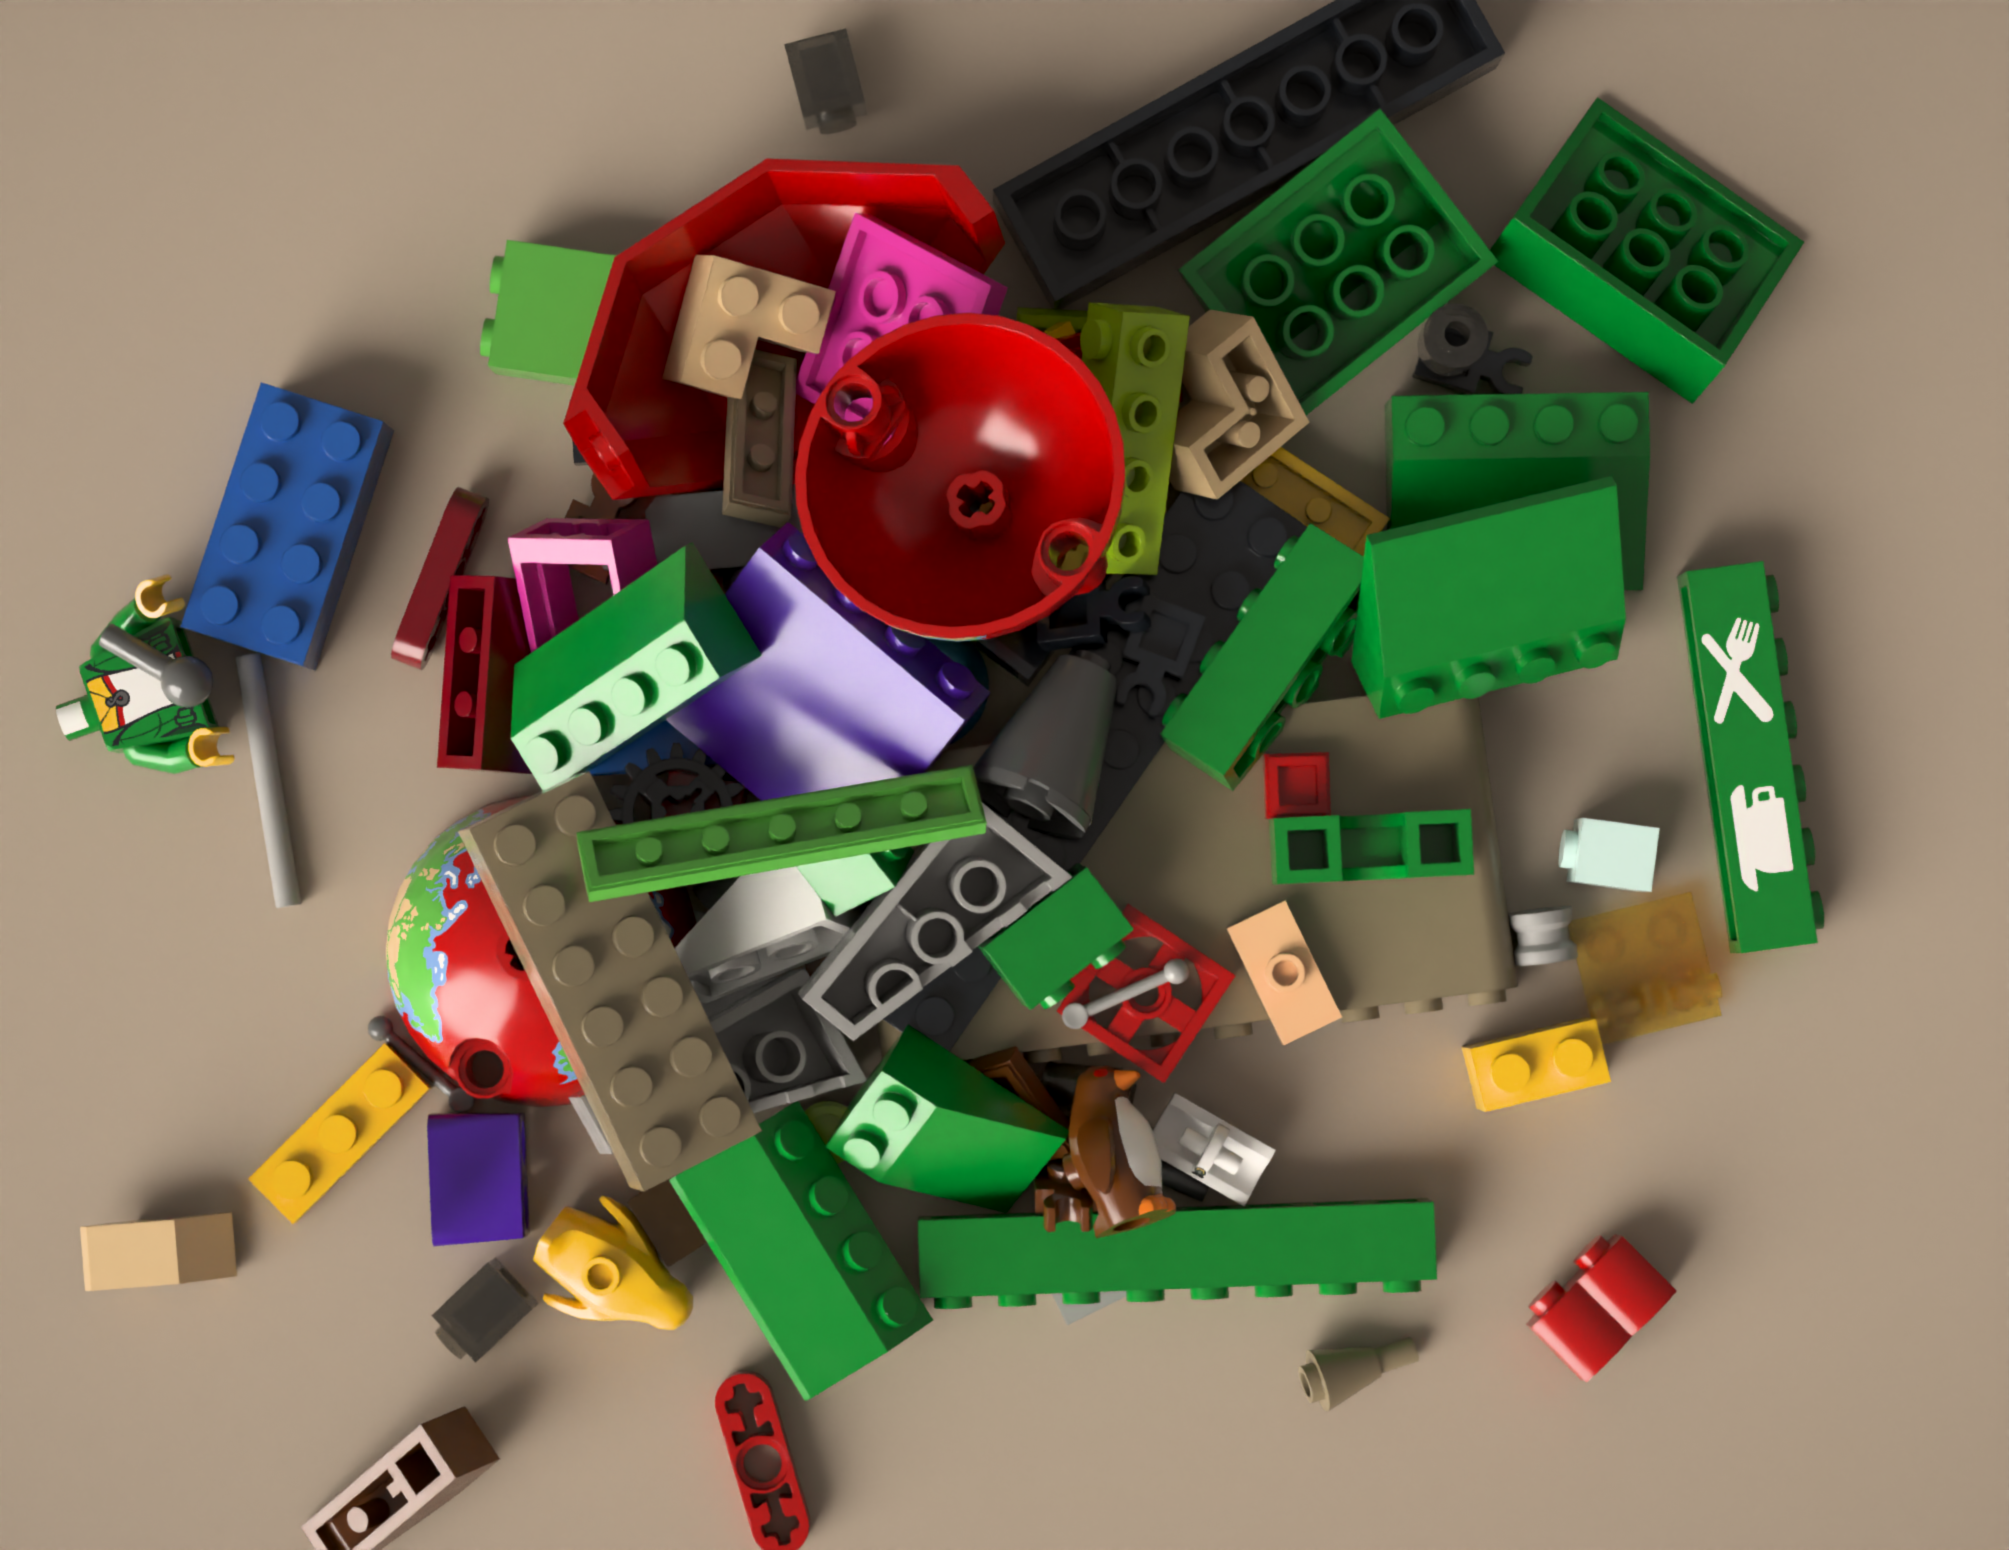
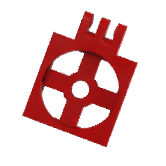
M1127 904L1121 913L1134 930L1122 940L1125 941L1137 937H1154L1163 942V945L1147 968L1133 970L1117 958H1114L1099 969H1095L1090 963L1071 978L1075 987L1063 999L1056 1012L1062 1015L1064 1008L1070 1003L1076 1002L1082 1005L1089 1003V987L1095 976L1119 990L1164 970L1165 964L1171 959L1177 958L1184 961L1187 958L1194 964L1201 982V1004L1196 1011L1172 996L1170 982H1167L1157 987L1159 992L1158 998L1150 1006L1139 1005L1134 1000V997L1122 1002L1121 1008L1107 1029L1097 1023L1094 1015L1088 1017L1086 1024L1081 1027L1099 1041L1162 1083H1165L1236 975L1130 904ZM1158 1017L1181 1032L1176 1041L1157 1049H1135L1128 1044L1144 1019Z

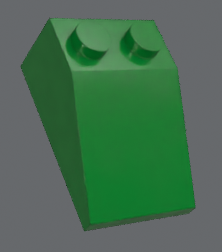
M908 1024L873 1070L867 1081L853 1097L825 1147L879 1183L1007 1213L1066 1140L1069 1130Z

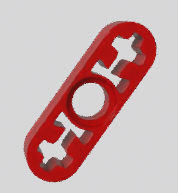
M749 1370L737 1371L729 1375L718 1388L715 1396V1409L753 1538L763 1550H798L807 1539L811 1520L773 1389L768 1380L761 1374ZM737 1384H745L749 1393L760 1392L762 1401L755 1404L753 1412L757 1427L763 1425L766 1421H770L774 1432H757L751 1434L742 1442H737L734 1431L741 1432L747 1429L741 1409L730 1410L727 1405V1401L736 1394L735 1386ZM761 1444L773 1447L779 1453L782 1463L780 1472L774 1478L764 1481L750 1476L744 1464L747 1451ZM788 1483L792 1494H780V1505L784 1515L788 1517L796 1515L799 1524L791 1528V1539L781 1541L777 1532L766 1533L763 1527L772 1518L769 1499L766 1498L759 1504H756L752 1493H770L780 1488L783 1484Z

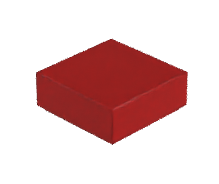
M1329 752L1263 755L1265 819L1331 816Z

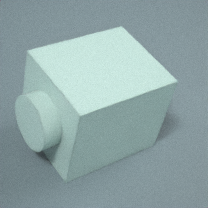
M1590 818L1574 819L1573 830L1564 829L1559 848V867L1568 868L1566 882L1635 892H1652L1660 828Z

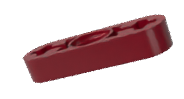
M457 487L453 492L397 631L391 651V659L423 670L427 665L448 615L450 575L464 574L487 514L489 498L461 487Z

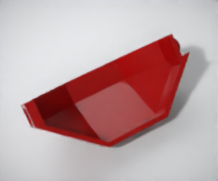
M766 158L615 256L563 422L580 454L611 499L619 500L723 488L727 397L662 379L696 254L715 255L828 289L853 216L857 212L874 215L972 269L985 274L1005 245V241L993 208L959 165ZM757 340L755 347L757 350L796 358L797 380L806 352H799ZM797 394L795 400L793 460L798 456L800 440L810 412L815 405Z

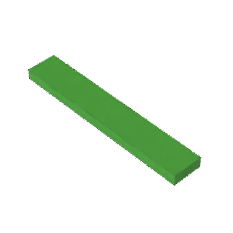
M966 765L576 832L588 900L589 902L985 834L987 822L973 766Z

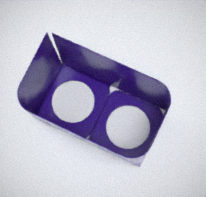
M525 1113L428 1114L427 1138L433 1246L522 1239L530 1234L528 1176H526Z

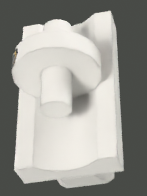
M1175 1092L1153 1129L1160 1158L1163 1161L1243 1206L1247 1203L1260 1176L1276 1151Z

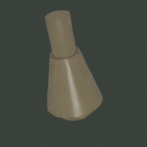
M1411 1337L1375 1349L1372 1347L1307 1350L1305 1354L1306 1364L1299 1366L1298 1373L1308 1401L1310 1403L1319 1401L1322 1408L1328 1412L1379 1379L1382 1373L1418 1362L1419 1355Z

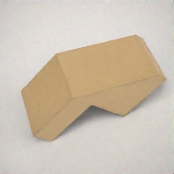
M232 1212L170 1219H138L80 1227L85 1291L173 1285L237 1276Z

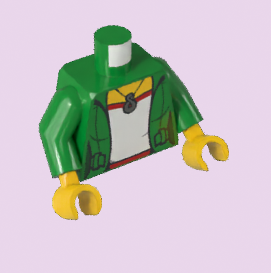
M169 574L141 582L136 589L135 598L118 611L105 627L106 629L110 624H114L173 659L181 656L194 657L185 628L180 627L182 621L170 616L161 619L163 615L182 610L185 606V601L182 597L168 602L164 599L162 588L166 581L172 579ZM103 630L91 645V659L79 666L87 695L56 706L58 721L67 740L72 741L100 730L108 751L124 753L126 759L132 765L171 774H178L203 766L232 764L235 760L234 755L221 756L218 753V738L221 734H229L230 729L228 727H219L209 697L195 707L185 708L171 703L162 691L161 681L99 646Z

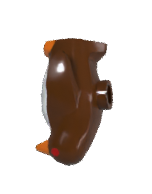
M1098 1065L1090 1066L1077 1079L1069 1126L1071 1152L1064 1154L1063 1168L1072 1187L1076 1190L1086 1188L1095 1201L1099 1214L1093 1228L1096 1238L1138 1229L1172 1216L1176 1212V1205L1171 1198L1165 1197L1162 1189V1163L1150 1123L1130 1103L1128 1098L1129 1089L1140 1078V1073L1136 1070H1116L1110 1066Z

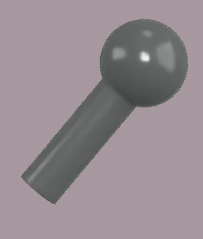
M110 624L102 633L99 646L161 681L162 691L171 703L185 708L195 707L203 703L211 694L213 675L210 668L202 660L193 656H181L173 659L114 624Z

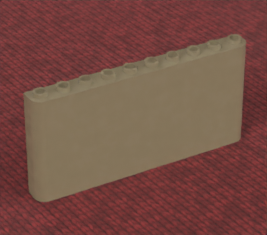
M1367 695L1305 703L1297 708L1286 706L1280 714L1286 719L1283 731L1264 753L1329 752L1331 815L1356 816L1471 809L1474 875L1272 885L1269 820L1271 819H1265L1263 755L1236 789L1232 791L1171 751L1166 742H1164L1080 863L1090 870L1121 912L1127 904H1130L1236 975L1201 1028L1213 1027L1215 1039L1252 1035L1251 1022L1270 1020L1226 928L1286 900L1341 1013L1342 1023L1380 1018L1378 1006L1403 1002L1405 1014L1443 1010L1442 997L1467 994L1469 1006L1507 1001L1505 989L1518 987L1479 697L1473 699L1462 698L1430 706L1414 714L1402 713L1382 719L1378 718ZM990 745L945 750L928 772L966 765L974 766ZM916 845V846H910V847H911V848L913 849V851H914L918 845ZM875 897L865 902L866 908L871 904ZM1137 937L1125 940L1124 943L1127 946L1116 958L1133 970L1147 968L1163 945V942L1154 937ZM1185 958L1184 961L1189 967V976L1183 983H1170L1172 996L1196 1011L1201 1004V982L1194 964ZM1095 976L1090 983L1089 1000L1090 1002L1117 989ZM1002 978L998 981L950 1051L963 1061H967L1016 1046L1020 1053L1023 1052V1057L1028 1064L1061 1060V1047L1082 1044L1087 1045L1088 1056L1117 1053L1082 1028L1071 1029L1067 1027L1063 1022L1062 1015L1056 1012L1063 999L1048 1009H1043L1039 1003L1029 1010L1019 1002ZM1156 987L1134 997V1000L1141 1006H1150L1158 998V988ZM1122 1002L1094 1014L1097 1023L1107 1029L1121 1008ZM1156 1017L1144 1019L1132 1038L1150 1036L1151 1047H1163L1176 1041L1181 1032ZM882 1019L877 1023L881 1057L883 1058L902 1032Z

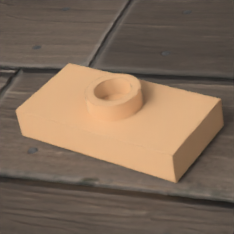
M1286 900L1226 928L1282 1045H1286L1342 1018Z

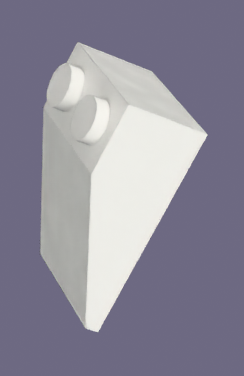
M796 866L744 875L734 882L675 947V950L700 1002L709 1003L828 956L866 910V904L864 902L835 917Z

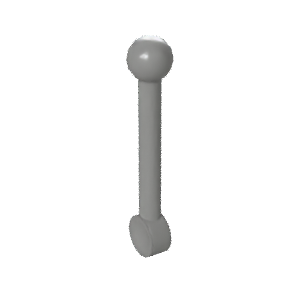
M1171 959L1165 964L1164 970L1085 1005L1076 1002L1070 1003L1063 1010V1022L1071 1029L1081 1028L1086 1024L1088 1017L1167 982L1172 984L1183 983L1189 976V967L1182 959Z

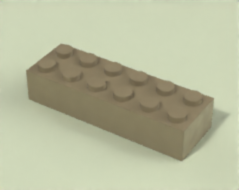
M590 771L563 780L458 831L629 1187L644 1192L758 1134L762 1130L648 892L589 902L576 832L616 826Z

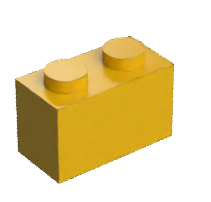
M1583 1017L1462 1046L1476 1108L1484 1112L1611 1082L1595 1018Z

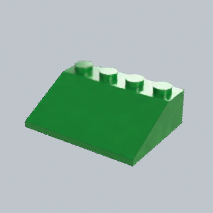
M1597 97L1495 241L1490 251L1499 261L1495 264L1497 268L1693 404L1725 367L1799 252L1804 241Z
M1378 109L1177 271L1205 312L1216 310L1254 317L1307 416L1499 261L1384 112Z
M1649 392L1391 396L1384 405L1387 517L1390 518L1387 522V530L1612 476L1617 485L1624 591L1643 590L1650 470Z
M1612 476L1366 535L1351 663L1379 719L1402 713L1414 714L1430 706L1462 698L1473 699L1490 691L1522 683L1533 684L1549 676L1581 668L1593 669L1602 666L1606 662L1618 659L1626 612L1617 485Z

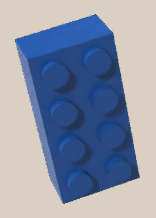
M261 382L180 627L316 671L394 430L381 420Z

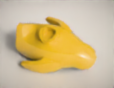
M602 1195L599 1198L605 1209L618 1222L617 1225L569 1206L562 1209L541 1237L533 1261L575 1298L544 1293L543 1300L548 1305L582 1320H635L647 1322L658 1329L675 1330L684 1325L693 1310V1296L685 1284L673 1277L663 1265L656 1248L631 1210L610 1197Z

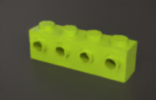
M1089 302L1087 320L1080 335L1082 361L1102 385L1116 413L1124 443L1126 485L1121 517L1112 543L1106 553L1108 562L1106 574L1157 575L1190 316L1155 306Z

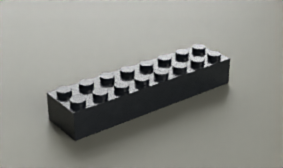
M1335 0L994 188L993 204L1051 308L1054 310L1062 309L1278 190L1378 109H1381L1390 122L1395 125L1495 70L1505 52L1476 0Z

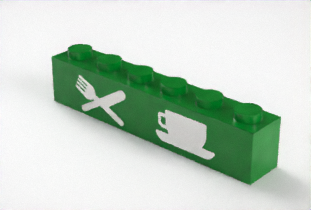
M1763 561L1686 571L1677 576L1730 953H1748L1818 943L1816 929L1824 928V909L1820 893L1818 891H1810L1807 866L1815 864V846L1810 828H1801L1798 803L1806 801V783L1801 765H1792L1789 739H1796L1797 720L1793 703L1791 701L1783 702L1780 676L1788 674V657L1783 638H1774L1771 613L1779 611V594L1773 574L1765 575Z

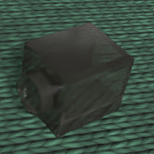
M846 28L784 44L806 130L819 127L820 134L838 133L856 126V117L867 115L865 99Z
M495 1257L487 1262L431 1316L441 1325L435 1330V1334L444 1346L459 1359L468 1354L476 1363L539 1303Z

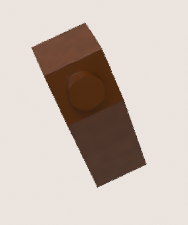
M465 1406L420 1424L302 1525L301 1528L315 1550H381L462 1492L499 1461L500 1458Z

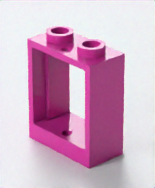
M546 518L508 537L530 652L532 653L579 620L568 564L608 565L614 595L657 566L649 520Z

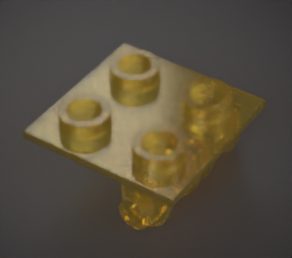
M1691 892L1575 919L1568 925L1571 941L1577 944L1578 957L1576 962L1590 1018H1595L1597 1021L1602 1045L1722 1016L1718 998L1722 997V988L1717 973H1711Z

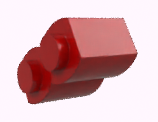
M1615 1234L1608 1241L1601 1235L1594 1238L1574 1259L1573 1262L1580 1268L1574 1276L1563 1286L1556 1280L1552 1281L1528 1306L1535 1314L1526 1325L1579 1379L1588 1382L1622 1349L1629 1339L1648 1323L1677 1292L1622 1235Z

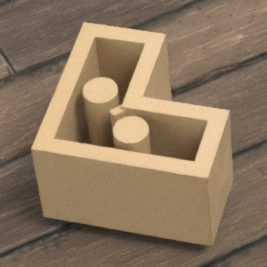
M696 254L662 379L716 395L742 399L757 340L799 352L819 354L836 291L715 255Z
M1209 310L1188 327L1182 382L1192 400L1180 409L1177 414L1169 480L1175 490L1218 500L1310 422L1254 317Z

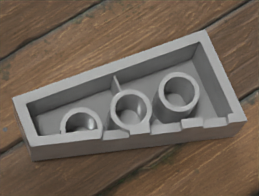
M982 803L987 822L986 833L918 845L896 887L875 897L798 991V994L803 1001L854 1041L920 992L925 985L948 968L954 967L971 954L973 949L1001 928L1007 927L1027 912L1029 907L1049 892L1055 891L1071 879L1072 876Z
M805 968L790 970L708 1017L753 1113L867 1081L840 1030L799 996L798 991L810 978ZM583 1089L568 1097L600 1154H613Z

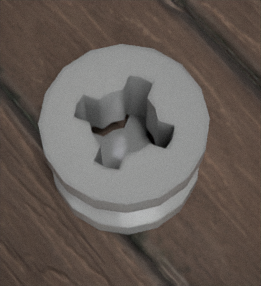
M1572 906L1544 907L1508 914L1510 928L1517 932L1518 946L1513 951L1516 966L1555 963L1578 957L1577 944L1569 939L1568 925L1573 920Z

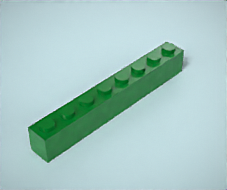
M1429 1198L1176 1207L1174 1215L1153 1224L1101 1238H1096L1094 1228L1089 1232H1081L1080 1224L1074 1221L1059 1222L1056 1224L1055 1232H1047L1044 1229V1214L1035 1212L919 1216L917 1220L920 1298H934L935 1309L973 1307L972 1296H998V1306L1002 1307L1037 1305L1036 1294L1062 1293V1304H1094L1101 1302L1100 1292L1126 1291V1301L1155 1302L1165 1300V1289H1190L1191 1299L1215 1300L1229 1298V1287L1254 1286L1255 1297L1293 1296V1285L1318 1284L1320 1295H1349L1357 1293V1283L1383 1282V1292L1409 1293L1422 1291L1421 1280H1437L1434 1202ZM1093 1213V1225L1099 1213Z

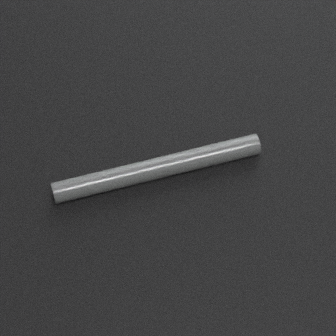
M261 653L237 656L235 659L276 908L301 905Z

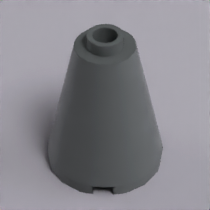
M1078 649L1074 655H1060L973 766L983 804L1008 818L1011 809L1031 818L1027 825L1028 828L1044 834L1076 840L1083 837V834L1092 823L1118 686V680L1109 672L1111 664L1106 659L1090 651Z

